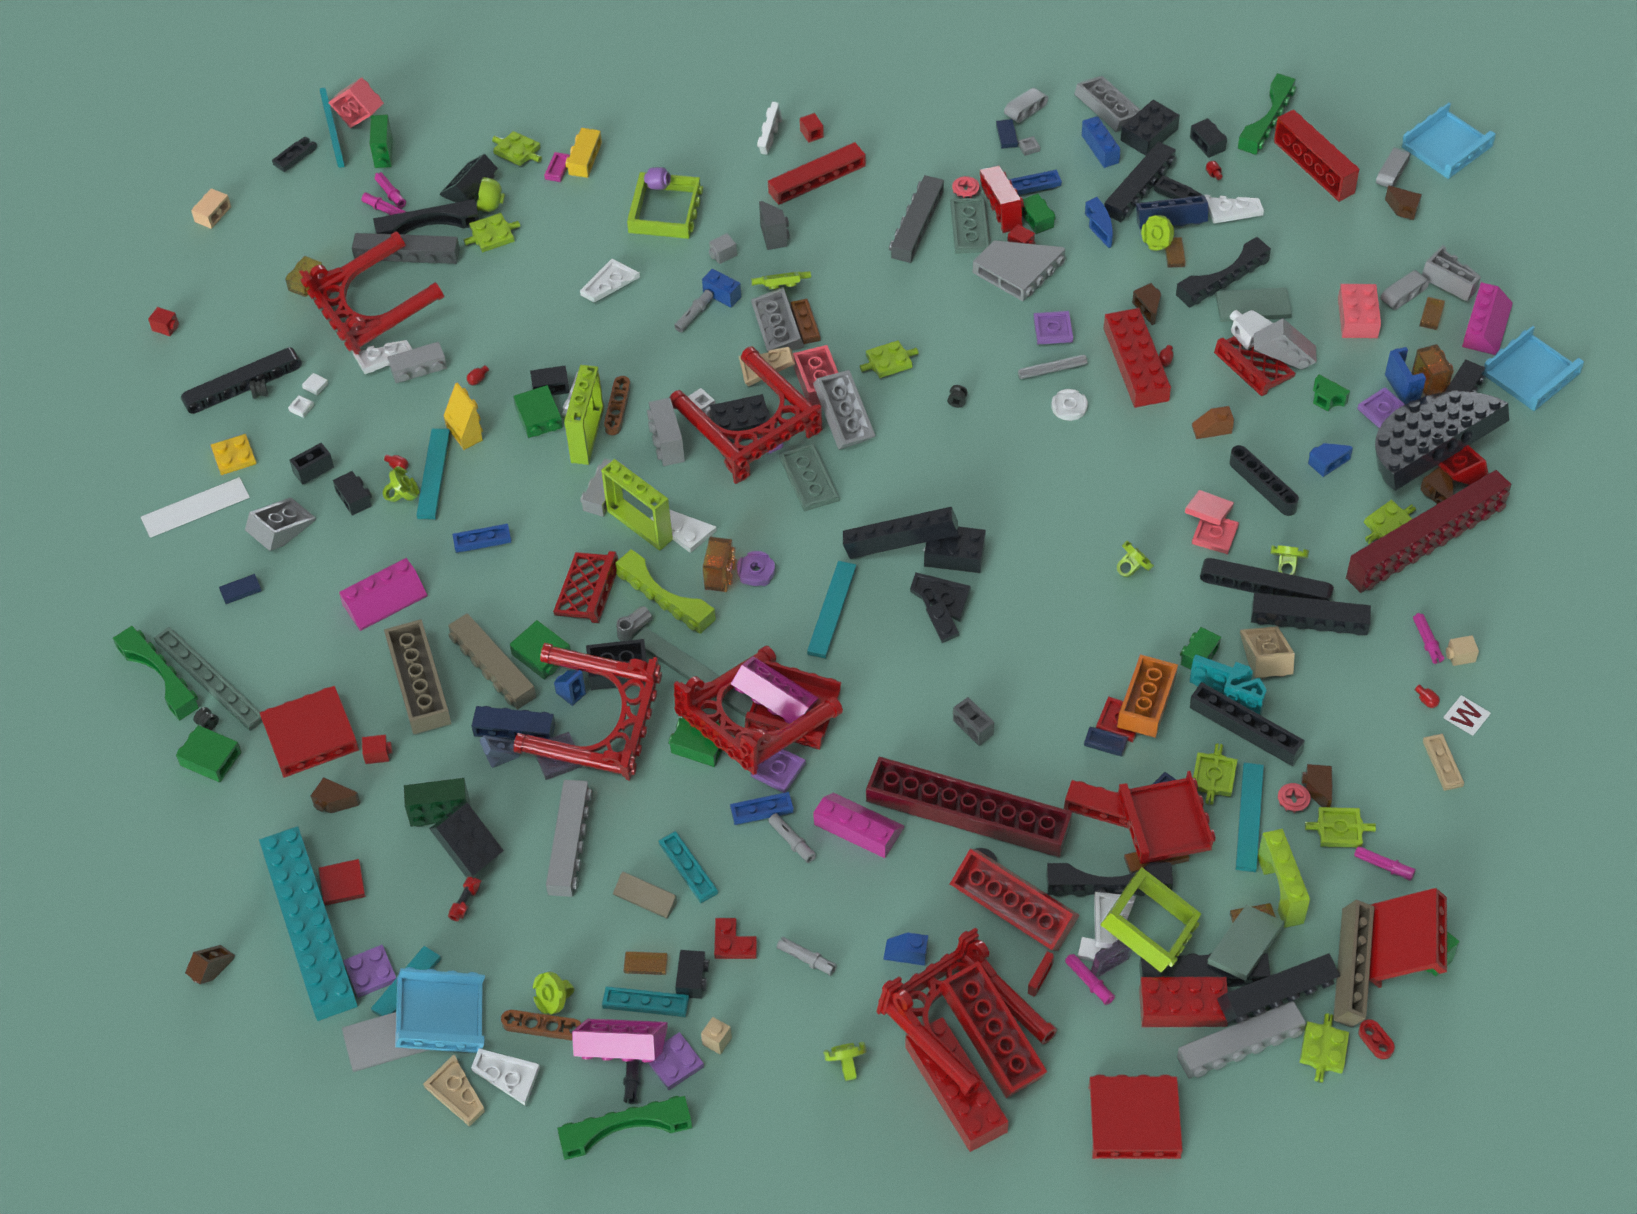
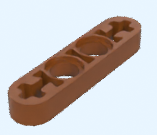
M618 376L613 383L604 421L605 432L608 435H616L621 431L630 393V380L626 376ZM617 396H622V397H624V398H623L622 400H620V401H616V400H615V397H617ZM613 410L621 411L617 415L611 413Z
M507 1010L501 1016L502 1026L509 1032L573 1041L569 1029H572L573 1026L577 1028L581 1024L579 1020L519 1010ZM511 1017H514L515 1021H512L511 1024H508L507 1020H510ZM534 1019L538 1023L535 1027L529 1028L526 1026L527 1021ZM551 1022L558 1024V1028L554 1031H549L546 1028Z

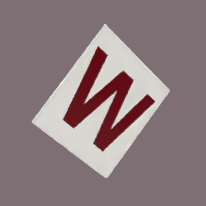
M1461 695L1443 718L1473 736L1491 713Z

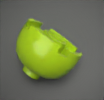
M483 177L478 194L477 210L483 212L495 211L500 203H504L505 193H502V187L496 180Z

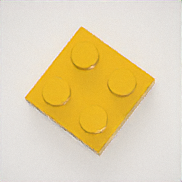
M246 434L211 444L221 475L256 465Z

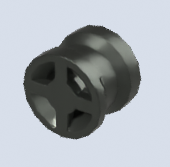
M265 379L259 382L250 381L253 399L262 395L268 396Z
M953 385L950 388L947 402L956 408L963 407L968 394L967 389L961 385Z
M203 707L195 713L193 721L197 725L212 730L218 724L219 718L217 715L212 714L209 708Z

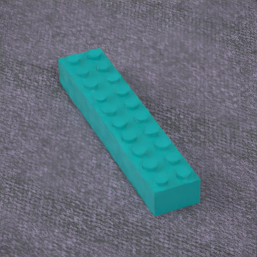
M297 826L259 839L317 1021L358 1007L299 827Z

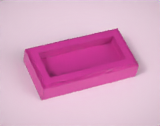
M554 153L544 174L545 180L562 181L567 170L566 159L570 157L569 154Z

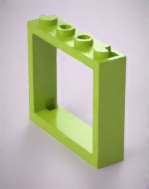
M640 172L627 219L628 233L689 239L690 233L694 231L693 220L697 219L696 208L700 206L699 196L703 194L700 177L671 175L670 184L666 189H663L693 192L685 224L639 220L646 189L649 188L644 181V175L647 172Z
M580 365L564 422L571 463L589 465L604 411L598 366Z
M616 459L601 469L607 512L656 549L662 550L673 540L668 498ZM622 488L652 509L654 521L623 499Z
M1141 867L1100 925L1158 971L1162 972L1168 965L1172 967L1177 961V957L1185 948L1183 944H1186L1192 937L1190 932L1193 933L1199 926L1198 919L1201 913ZM1137 888L1185 924L1169 952L1120 915Z

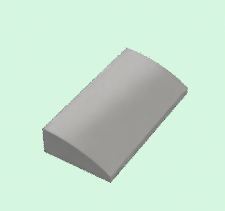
M1103 76L1077 83L1074 94L1116 132L1120 131L1122 125L1140 111L1135 104Z
M784 287L751 299L768 352L769 350L790 347L792 351L804 347Z
M850 370L820 377L815 380L813 386L839 450L875 437Z
M396 1012L342 1028L353 1072L428 1051L426 1049L395 1047Z

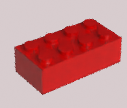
M1141 977L1139 985L1141 1026L1227 1027L1228 1022L1217 1001V998L1228 992L1226 977Z

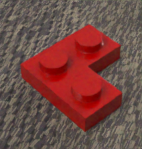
M715 918V959H756L757 936H736V918Z

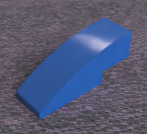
M1095 197L1085 204V215L1090 219L1089 228L1108 248H1111L1113 238L1111 219L1103 203L1098 197Z

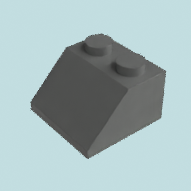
M759 201L760 226L767 250L787 247V239H790L789 230L786 229V227H789L788 217H784L783 210L764 201Z

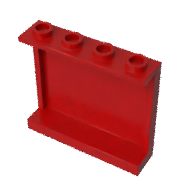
M766 661V665L818 697L812 709L830 697L839 698L841 682L833 678L818 676L815 673L804 672L794 667L783 666L777 662ZM753 702L750 711H747L745 716L744 728L753 731L764 729L766 732L779 730L790 723H786L783 717L770 713L764 705ZM831 718L794 743L820 750Z
M335 685L259 712L283 778L359 751L355 735Z
M1187 771L1186 778L1129 789L1127 783L1119 784L1118 797L1140 864L1212 850L1213 842L1216 840L1213 829L1210 830L1209 815L1203 810V798L1201 795H1198L1197 780L1192 778L1190 771Z
M1433 888L1370 904L1374 906L1369 981L1378 988H1382V980L1431 968L1439 974L1447 972V897L1441 891Z
M1102 1074L1090 1076L1092 1159L1181 1158L1182 1138L1177 1077H1171L1170 1075L1150 1077L1145 1074L1137 1077H1128L1123 1074L1115 1077Z

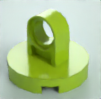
M1156 215L1149 217L1146 224L1142 226V240L1144 243H1147L1148 248L1151 250L1166 249L1173 240L1174 227L1165 216Z
M397 466L389 472L391 482L384 487L382 494L384 499L391 502H396L402 497L408 501H413L418 497L420 491L413 477L409 479L405 475L407 471ZM394 488L395 494L390 498L389 492Z
M1126 540L1121 545L1128 553L1117 564V571L1120 575L1129 577L1141 566L1148 571L1154 567V564L1150 563L1151 561L1138 548H1134L1130 541ZM1124 563L1131 565V570L1128 573L1121 571V566Z
M1272 545L1270 554L1280 556L1279 572L1283 573L1282 567L1285 564H1291L1293 570L1290 575H1295L1298 558L1308 559L1309 550L1303 549L1302 552L1298 551L1297 547L1280 545L1275 547Z
M550 971L541 973L535 978L533 989L536 988V996L533 998L537 1008L542 1013L555 1014L563 1009L566 999L574 993L575 989L569 980H561L556 973Z
M859 1042V1046L854 1047V1043H847L831 1047L832 1052L828 1050L823 1051L826 1061L841 1060L845 1081L856 1079L853 1057L866 1053L867 1049L865 1042Z

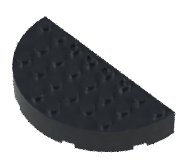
M1454 390L1428 395L1403 405L1387 417L1376 435L1377 466L1383 480L1396 491L1463 450L1465 446L1471 445L1510 421L1508 403L1497 397L1482 393Z

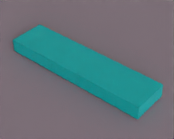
M676 831L658 840L660 847L700 903L718 894L717 888Z
M423 946L405 968L412 967L417 970L433 969L441 960V956ZM397 978L371 1007L372 1012L379 1017L396 1012Z
M606 986L602 1008L686 1017L689 995Z

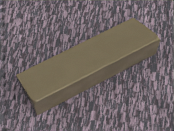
M625 872L621 873L613 895L666 919L677 903L676 895Z

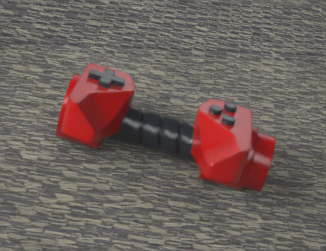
M473 877L466 878L463 884L465 889L458 902L453 903L449 910L448 917L451 920L458 922L464 918L468 911L466 902L470 895L475 896L478 893L482 880Z

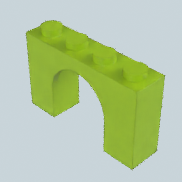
M1283 828L1264 832L1257 859L1264 875L1276 873L1280 888V901L1277 911L1280 919L1284 921L1283 927L1287 928L1304 924L1310 897Z

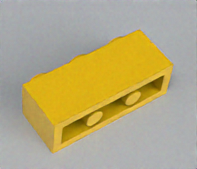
M581 128L579 134H576L575 144L570 150V157L566 159L569 175L589 177L602 144L601 130Z

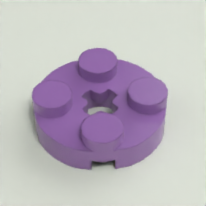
M751 551L747 553V556L741 557L738 560L737 574L743 584L766 586L775 574V563L765 552ZM758 566L760 570L754 571L752 569Z

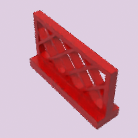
M1235 336L1227 340L1222 337L1217 341L1214 353L1260 396L1266 395L1268 389L1293 378L1296 374L1284 362L1263 353L1254 352V347L1251 348V351L1241 349L1243 345ZM1231 344L1238 345V348H1234ZM1243 355L1250 356V359L1245 358ZM1253 357L1262 358L1263 362L1253 360ZM1266 359L1272 360L1275 364L1266 363ZM1255 366L1262 367V370H1259ZM1265 368L1274 369L1275 373L1265 371ZM1278 370L1284 371L1286 375L1278 374Z
M609 551L607 555L575 552L555 605L554 615L588 618L592 623H599L617 574L616 562L619 560L617 553ZM579 559H586L588 561L578 566ZM604 561L603 565L598 568L595 567V563ZM592 566L594 570L585 575L583 570ZM580 572L582 577L573 582L572 577ZM598 574L599 578L591 583L588 580ZM584 581L589 584L580 590L577 585ZM570 589H576L577 592L571 594L570 596L566 595L567 591H569ZM592 589L593 594L585 598L583 594ZM581 596L583 600L575 605L571 602L573 599ZM568 602L571 605V607H569L566 610H560L561 607L567 604ZM585 604L588 606L586 612L577 610Z

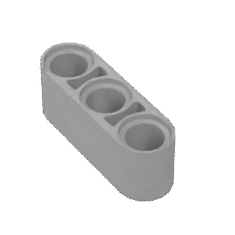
M1032 88L1009 102L1005 107L1004 114L1019 123L1042 109L1048 101V96L1038 89Z
M1394 147L1377 176L1376 184L1387 188L1388 185L1394 187L1407 166L1411 153Z
M1414 270L1385 289L1380 299L1393 310H1397L1422 293L1428 287L1429 280Z

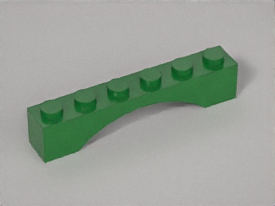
M1279 73L1276 74L1271 82L1269 92L1272 102L1271 109L1260 120L1245 126L1239 136L1238 149L1257 155L1258 151L1264 148L1266 138L1269 139L1272 128L1276 127L1277 118L1283 115L1284 107L1289 105L1291 96L1295 95L1297 89L1295 86L1296 79Z
M130 626L114 636L113 641L116 648L127 661L147 665L165 681V701L169 710L179 721L199 708L196 701L198 700L196 693L193 690L189 691L187 689L188 686L184 679L178 678L175 669L171 665L169 667L166 665L167 662L161 653L157 654L154 645L151 642L147 643L145 641L146 637L141 630L137 631L133 626Z
M673 1096L666 1101H653L646 1106L629 1107L626 1111L618 1113L609 1112L602 1117H589L582 1122H570L562 1125V1127H558L557 1130L564 1160L586 1155L600 1140L625 1128L652 1127L669 1133L691 1129L692 1122L686 1097Z

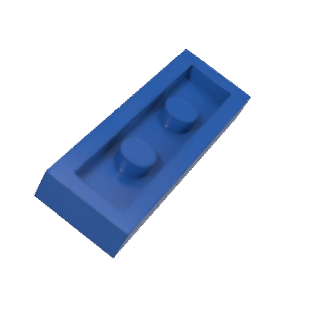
M1057 169L1008 179L1011 180L1013 188L1017 189L1018 195L1059 187L1062 184Z
M508 524L452 534L456 553L512 543Z
M789 792L730 804L734 825L770 818L776 813L779 816L794 813Z

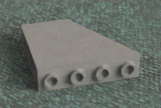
M993 241L973 260V273L1019 300L1024 301L1034 293L1038 286H1042L1048 276H1052L1055 270L1064 264L1066 260L1065 248Z

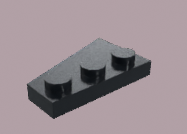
M915 572L910 592L919 598L925 594L929 599V603L934 605L937 602L932 595V590L936 589L941 600L944 601L950 616L960 622L971 587Z

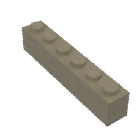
M468 613L448 625L450 631L448 635L454 644L457 642L461 652L465 656L468 655L472 664L476 668L479 667L482 670L481 672L486 680L490 679L493 682V686L498 693H503L509 705H513L518 710L536 698L535 688L532 683Z
M1357 899L1342 909L1337 968L1340 977L1336 981L1333 1018L1334 1021L1349 1027H1353L1366 1019L1374 906Z

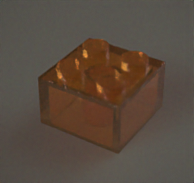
M1438 344L1417 349L1412 375L1423 373L1426 377L1423 388L1424 395L1444 393L1451 383V377L1454 372L1452 364L1447 361L1444 351L1439 348Z
M709 538L703 563L705 590L727 592L728 586L732 585L733 574L731 573L732 570L736 569L737 559H735L736 548L733 547L732 539Z

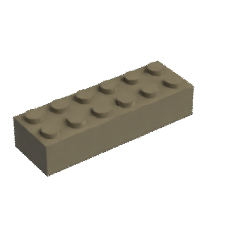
M422 619L384 629L413 735L452 724Z

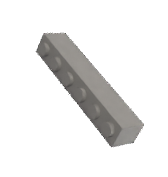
M564 780L546 882L548 895L573 897V890L578 887L576 872L580 871L581 868L579 854H583L584 842L582 841V836H586L587 825L584 823L585 819L589 818L588 801L592 800V789H589L588 781Z
M1294 1001L1179 1047L1177 1059L1189 1079L1192 1077L1199 1078L1209 1070L1214 1068L1215 1070L1221 1069L1231 1061L1238 1062L1248 1054L1260 1053L1265 1047L1270 1045L1277 1046L1287 1038L1300 1036L1304 1031L1306 1022Z

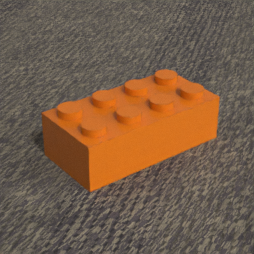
M1140 654L1119 712L1118 728L1156 738L1176 680L1178 664Z

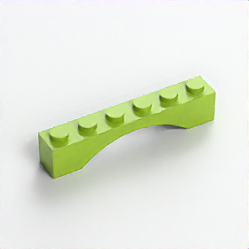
M632 549L616 562V573L620 579L626 580L635 590H640L649 600H654L663 610L672 613L675 619L683 621L689 629L701 634L716 620L715 609L702 599L680 597L660 587L650 576L645 558Z

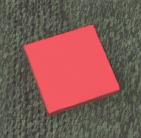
M1199 490L1186 506L1185 513L1220 526L1232 510L1234 502Z
M1225 518L1219 526L1200 519L1192 539V544L1228 554L1239 522Z

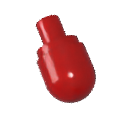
M1209 161L1205 167L1207 173L1211 177L1221 180L1223 177L1221 167L1216 161Z
M1167 345L1166 348L1160 351L1159 358L1163 367L1169 366L1173 360L1174 353L1171 345Z
M484 365L482 368L473 369L467 374V382L473 386L479 384L484 380L489 368Z
M386 454L384 457V461L388 462L392 469L398 466L407 470L409 466L407 459L399 455L390 456Z
M1420 684L1414 689L1420 695V701L1427 707L1435 708L1439 705L1440 698L1432 689H1425Z

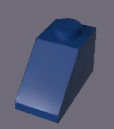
M1323 443L1310 451L1308 464L1324 477L1349 461L1353 448L1349 445Z
M567 670L563 675H559L554 682L556 694L572 706L586 694L583 672L581 670Z
M907 932L887 939L884 960L925 966L928 951V935Z

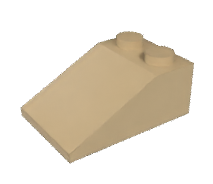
M1278 626L1240 630L1248 664L1252 668L1255 678L1283 677L1293 674L1295 653Z

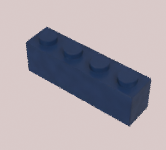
M1205 195L1136 203L1137 224L1139 229H1142L1143 224H1146L1148 218L1156 215L1165 216L1172 225L1177 226L1208 222V201Z
M476 706L471 727L474 737L490 736L515 741L516 735L521 733L552 740L556 724L554 714L548 712Z

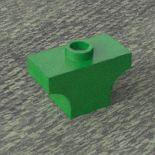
M1320 374L1315 378L1313 404L1329 412L1334 406L1344 407L1348 403L1350 390Z

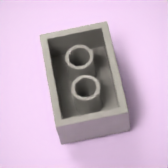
M665 398L649 402V410H646L649 420L648 426L649 431L654 434L652 435L654 446L658 448L656 449L658 460H662L663 466L685 462L683 440L671 399Z

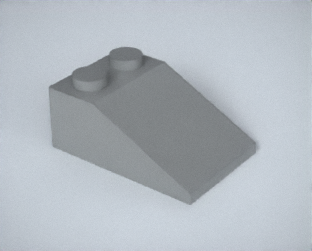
M288 498L249 512L245 531L271 551L287 544L312 524L316 518L294 499Z

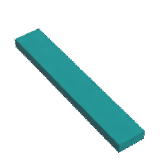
M326 87L320 88L319 91L337 165L339 168L345 167L330 104L328 103Z
M431 429L416 514L417 519H436L450 429Z
M843 561L837 562L807 650V655L826 659L856 571V564Z
M1243 763L1235 870L1256 872L1264 768V765Z

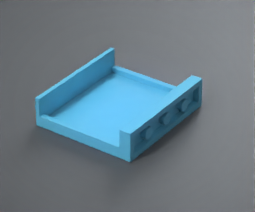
M1450 103L1440 107L1437 112L1429 115L1423 122L1418 123L1411 131H1407L1403 136L1402 143L1403 149L1447 179L1493 146L1496 135L1491 130L1483 135L1450 113Z
M1534 326L1524 330L1516 340H1511L1506 348L1500 349L1495 357L1489 358L1484 364V375L1489 380L1533 411L1537 410L1581 373L1584 361L1580 358L1571 362L1533 335Z
M412 967L401 968L397 977L395 1047L477 1053L478 1049H482L484 1046V1036H482V983L485 975L475 972L458 973L456 971L442 972L434 969L417 970Z

